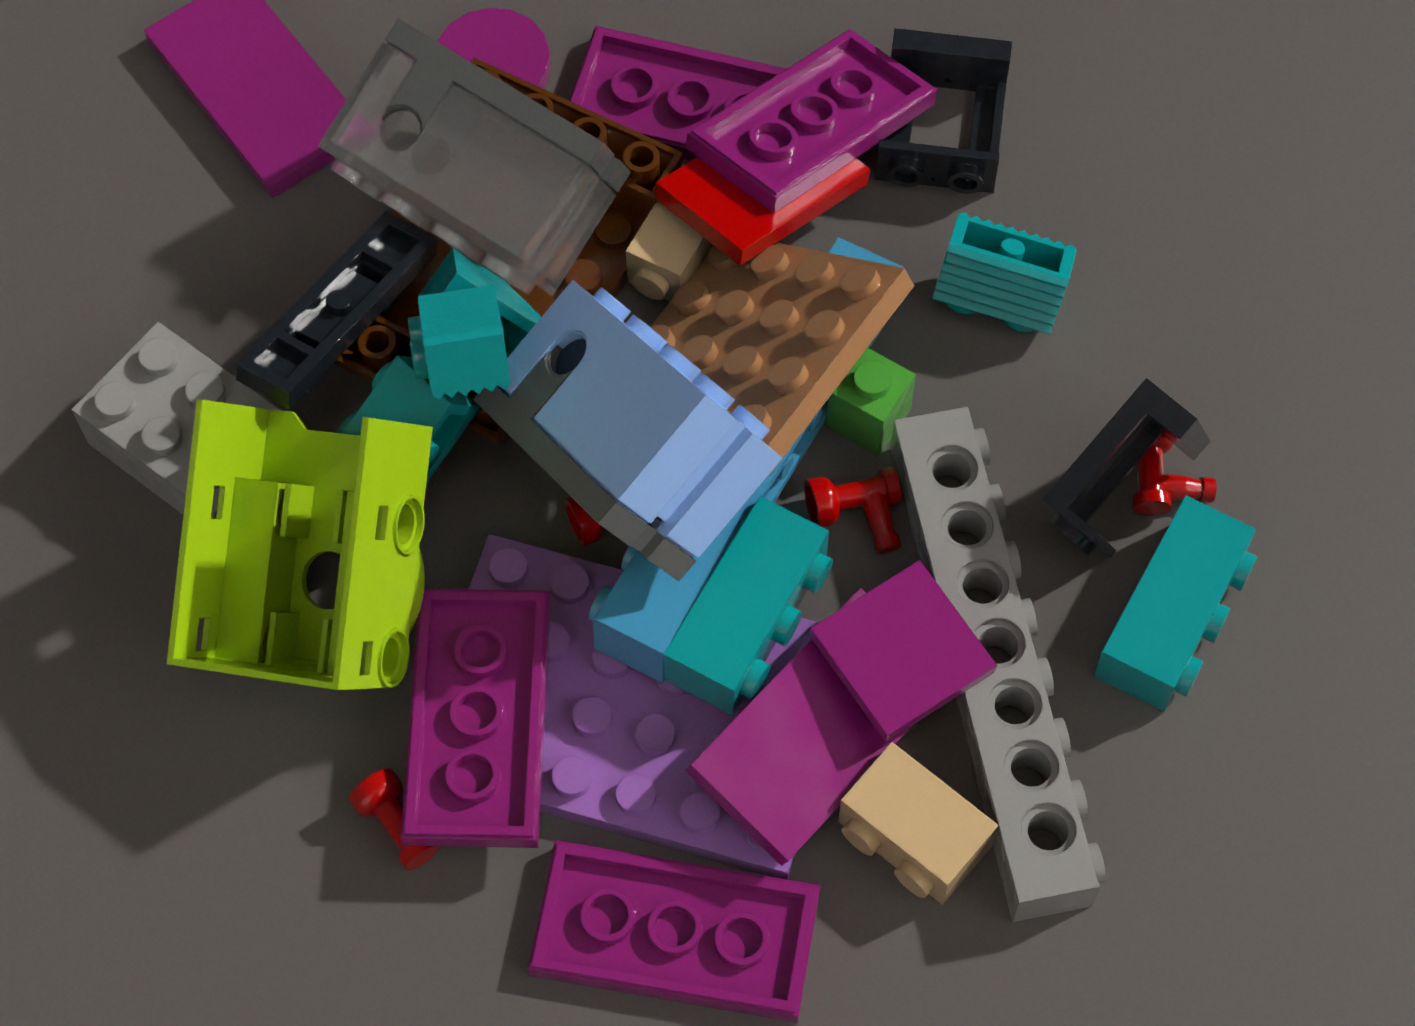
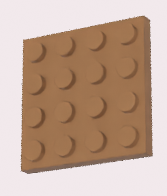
M781 243L769 246L765 251L739 266L713 245L690 281L682 285L675 292L673 299L650 327L663 337L670 346H673L698 367L701 373L708 376L735 399L727 409L730 413L740 404L768 427L770 431L762 440L783 459L915 285L905 268Z

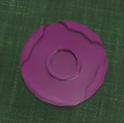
M486 8L468 12L450 23L437 40L438 43L470 62L475 57L542 89L548 83L551 57L545 34L532 19L513 10Z

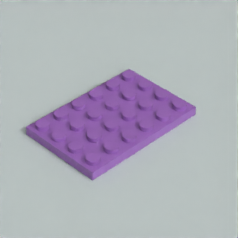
M488 534L469 589L550 591L551 595L540 812L767 876L788 880L795 855L781 866L685 771L751 700L744 696L732 716L665 680L661 683L594 649L593 621L589 620L591 606L602 587L605 585L614 587L624 570ZM801 618L788 644L785 647L778 643L775 644L765 661L771 665L762 689L811 639L809 636L810 629L819 622Z

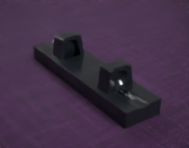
M386 211L235 363L236 380L253 390L265 394L281 406L290 409L305 392L311 393L324 379L327 369L379 315L384 316L397 303L399 294L437 256L438 238Z

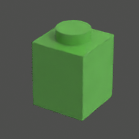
M867 347L829 397L826 426L880 456L892 438L894 420L906 418L911 410L916 374Z

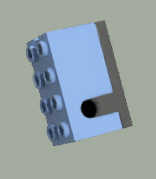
M572 280L507 358L511 381L507 389L504 390L497 385L493 392L484 387L473 400L599 525L628 546L634 547L649 561L679 582L696 562L693 557L699 558L782 460V457L762 440L770 431L768 427L740 404L730 413L727 409L735 399L708 376L701 373L698 367L673 346H670L650 326L634 314L625 323L624 320L631 311L604 288L600 287L595 295L592 296Z

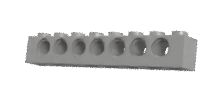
M968 406L896 419L893 423L890 449L899 478L918 558L984 648L998 647L1005 650L1011 657V660L1008 662L996 663L997 668L992 675L957 696L955 701L984 814L998 824L993 849L1012 922L1091 907L1099 890V883H1103L1106 880L1104 860L1097 842L1088 843L1082 820L1088 818L1087 799L1081 781L1079 779L1070 780L1065 757H1070L1071 755L1069 733L1062 717L1054 719L1048 697L1054 695L1053 676L1047 658H1037L1031 637L1037 636L1038 633L1036 614L1031 599L1020 598L1016 579L1021 578L1020 556L1015 541H1005L1000 521H1005L1006 518L1005 503L999 484H989L985 465L990 464V450L986 433L983 428L974 429ZM943 476H952L959 479L964 485L957 488H948L939 484L936 479ZM957 532H968L974 535L979 542L973 545H962L954 541L950 535ZM972 589H983L991 593L995 600L986 604L976 603L970 600L965 592ZM1005 706L1016 707L1025 713L1028 721L1022 724H1009L997 715L996 710ZM1019 767L1033 768L1043 776L1045 783L1035 787L1025 786L1014 778L1012 771ZM1035 829L1050 830L1059 837L1062 846L1055 850L1040 849L1032 843L1028 833Z

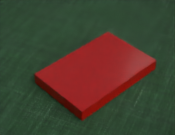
M697 157L657 181L654 198L741 266L765 251L769 246L779 242L868 184L870 168L855 158L782 209L773 213Z

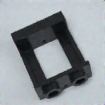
M894 28L891 58L933 87L975 91L969 149L910 143L912 119L885 139H879L875 180L891 181L896 185L904 187L927 185L951 188L956 192L964 194L976 192L994 193L1000 156L999 146L1012 41Z
M1146 378L1043 498L1057 512L1049 523L1085 554L1089 555L1097 546L1111 558L1116 550L1087 522L1162 435L1194 461L1210 443L1198 419Z

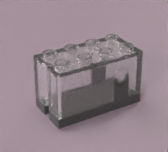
M398 18L385 38L387 44L382 42L318 144V147L336 159L330 170L349 181L350 184L380 203L383 202L397 211L401 216L424 231L434 234L478 264L481 262L483 266L525 294L530 295L536 286L553 297L616 197L614 191L619 192L631 171L619 159L614 157L615 154L602 141Z

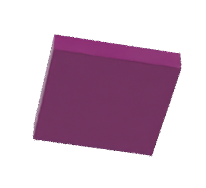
M920 560L811 627L809 634L885 743L992 675L997 668L995 661Z

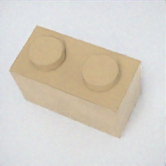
M893 742L889 744L840 802L838 822L843 825L841 831L845 838L862 853L872 856L876 852L896 868L894 870L896 878L910 892L920 898H926L929 894L941 905L948 900L991 849L998 829L997 823Z

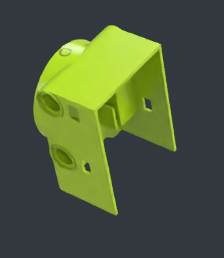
M197 399L166 664L332 690L393 688L398 686L407 671L410 655L409 634L418 618L424 595V564L419 544L425 526L424 500L433 427L363 417L361 436L307 430L295 412ZM220 486L216 519L211 518L214 487ZM332 551L340 554L335 606L334 609H326L311 599L307 589L306 576L309 566L316 557L324 552ZM205 618L201 650H196L199 619Z

